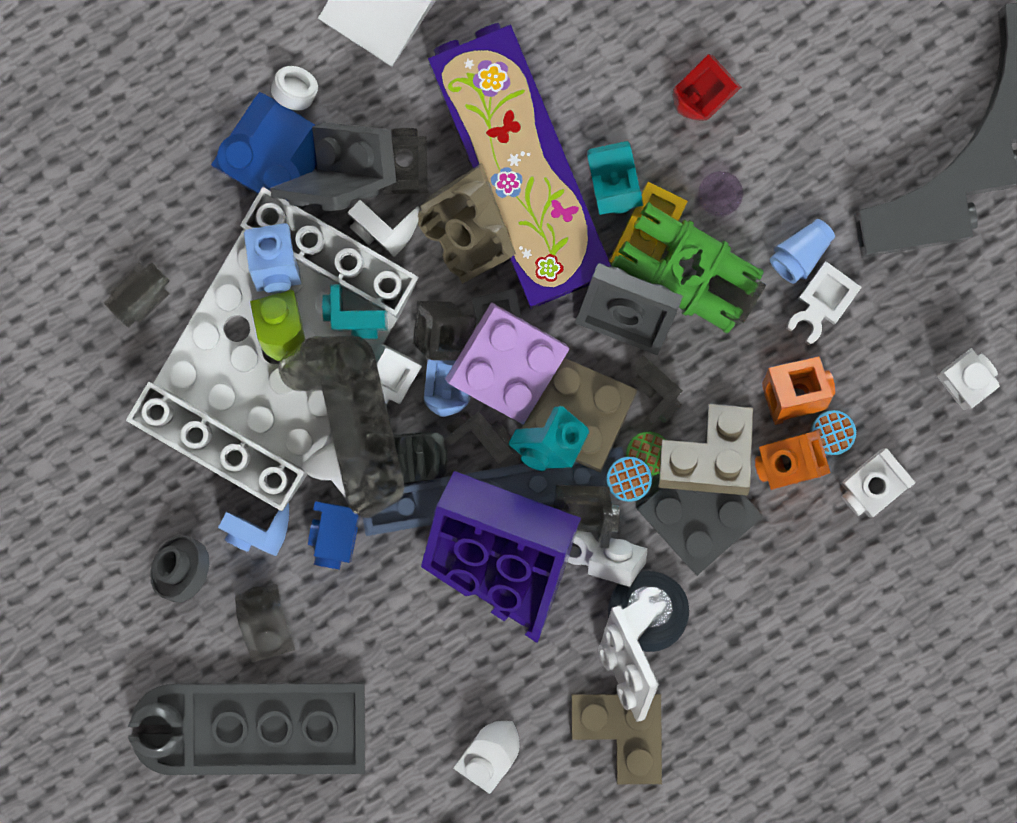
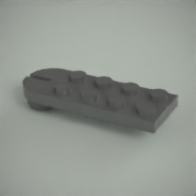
M365 682L165 684L152 689L138 701L128 727L171 725L172 733H132L128 736L138 759L147 768L160 774H365Z

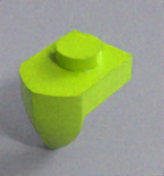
M294 290L250 301L257 339L262 350L274 360L292 364L300 356L305 346V334Z

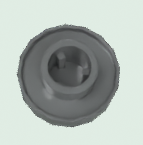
M181 535L175 536L164 543L154 557L150 571L151 585L154 592L171 602L182 603L191 599L200 591L207 578L209 554L206 547L191 537Z

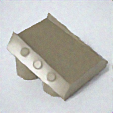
M482 163L444 185L421 204L422 210L418 213L419 228L426 237L440 242L444 249V263L452 273L460 278L462 284L516 254Z

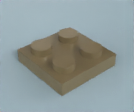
M564 358L521 429L543 428L553 408L563 406L589 428V434L575 462L601 473L636 397L637 389Z

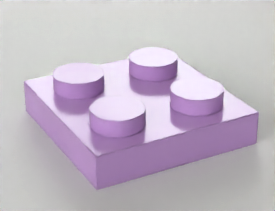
M491 302L445 380L451 386L524 425L570 348L560 340Z

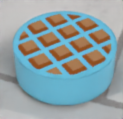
M833 410L820 414L815 418L810 428V432L819 430L826 455H839L851 448L856 438L854 422L847 414L841 411Z
M624 457L618 459L608 470V488L619 500L627 502L637 501L644 497L651 487L652 475L650 469L638 458Z

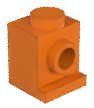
M820 356L770 367L762 382L774 425L782 424L786 419L825 411L835 395L833 376L829 370L824 371ZM800 388L806 394L796 396L794 389Z
M819 430L759 446L761 455L755 458L757 474L762 482H769L771 490L831 473ZM782 455H787L791 460V468L788 471L785 470Z

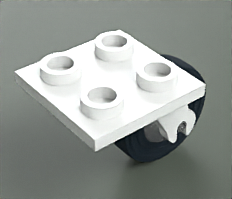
M640 571L630 587L618 584L615 587L608 604V622L604 628L601 643L598 646L603 666L608 671L612 670L617 679L619 700L626 710L631 709L636 722L646 718L658 687V682L643 651H660L674 644L683 634L689 620V602L684 590L671 577L655 571Z

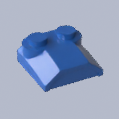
M259 92L230 136L220 144L218 154L211 166L257 195L262 187L270 191L271 187L315 171L317 162L312 129L315 124L291 109L280 105L275 99Z

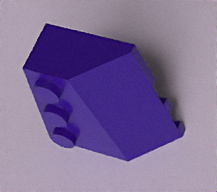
M454 471L437 504L421 567L464 596L475 594L493 606L490 613L505 621L510 617L517 623L527 627L525 636L538 643L563 577L581 518Z

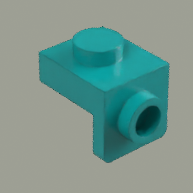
M625 141L589 149L587 157L599 215L624 213L631 208L644 206L630 142Z
M330 284V295H323L322 315L323 322H331L332 331H351L352 340L378 339V331H388V313L385 310L343 311V288L340 284Z
M558 406L553 408L543 428L516 429L508 445L522 455L521 460L532 469L544 471L550 468H571L589 434V428L566 408Z

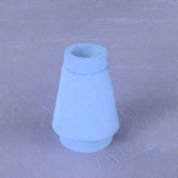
M816 219L812 224L807 225L774 248L775 254L770 258L771 265L781 277L792 284H795L799 279H806L830 245V242L835 238L833 230L824 221Z

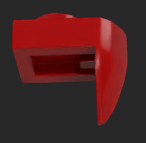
M708 54L673 88L672 97L678 114L696 121H707L742 87L713 55Z

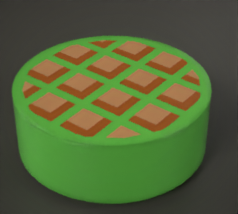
M655 432L639 433L628 443L626 457H635L642 460L650 469L651 475L659 474L662 440L666 439Z

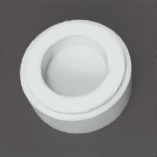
M296 66L281 68L276 73L271 85V93L274 99L280 105L292 110H304L310 107L318 91V84L314 76L305 69Z

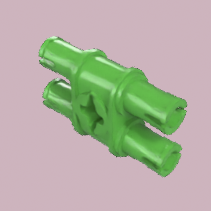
M648 202L640 213L643 216L637 218L634 227L666 244V250L668 251L666 257L658 261L630 245L628 241H625L618 251L622 255L615 256L612 266L624 270L628 275L651 284L663 285L670 291L682 295L683 298L679 308L682 310L683 315L692 316L695 313L722 329L726 334L729 333L735 325V322L732 320L739 318L742 309L738 306L735 307L708 291L709 285L707 284L711 277L718 275L750 295L758 285L754 281L761 279L764 270L755 267L730 252L731 247L728 245V242L725 240L720 242L693 226V221L683 220L681 223ZM694 255L692 268L697 271L696 275L686 276L683 279L684 269L679 265V262L689 260Z

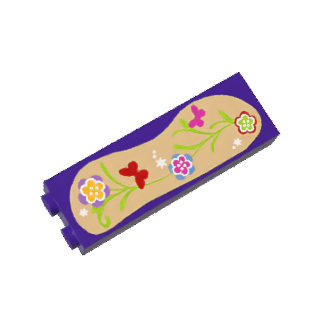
M495 23L476 31V39L462 45L459 44L458 40H453L438 46L433 50L435 56L428 58V62L471 168L473 169L479 164H483L504 225L507 228L508 236L516 252L509 260L531 310L589 286L598 263L607 267H611L513 28L511 24L501 28L499 23Z

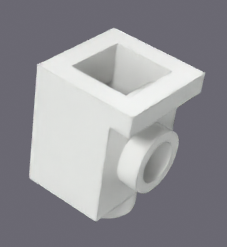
M972 348L936 375L963 410L972 409L1000 387L999 382L995 378L998 372L985 355H977Z
M885 448L880 449L840 483L846 490L841 497L857 516L865 512L868 517H874L916 482L889 450ZM873 477L880 478L884 485L882 492L877 495L871 493L868 488V483Z

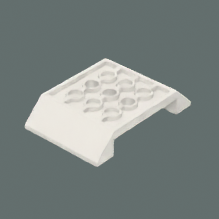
M262 187L240 225L243 228L241 235L154 383L148 381L126 421L278 510L283 511L307 476L301 465L326 444L361 384L358 381L379 343H385L419 277L299 207L289 205L287 200L272 198L271 191ZM286 223L290 228L293 252L301 277V285L291 286L289 290H294L298 301L305 334V346L300 356L292 364L283 362L271 364L265 359L257 339L250 301L278 293L257 292L249 272L244 232L247 229ZM330 284H340L343 288V311L385 310L388 313V331H378V339L352 340L351 331H332L331 322H323L322 297L323 295H330ZM235 316L246 318L250 324L248 337L240 342L231 341L225 333L226 323ZM310 361H320L327 369V378L319 386H309L302 379V369Z

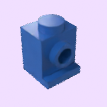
M315 501L313 510L320 511L322 514L321 520H312L308 545L315 547L314 565L340 570L341 561L352 562L361 509Z

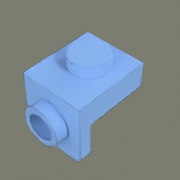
M282 223L247 229L244 232L249 272L257 292L282 293L289 290L291 286L301 285L300 270L293 252L288 224Z

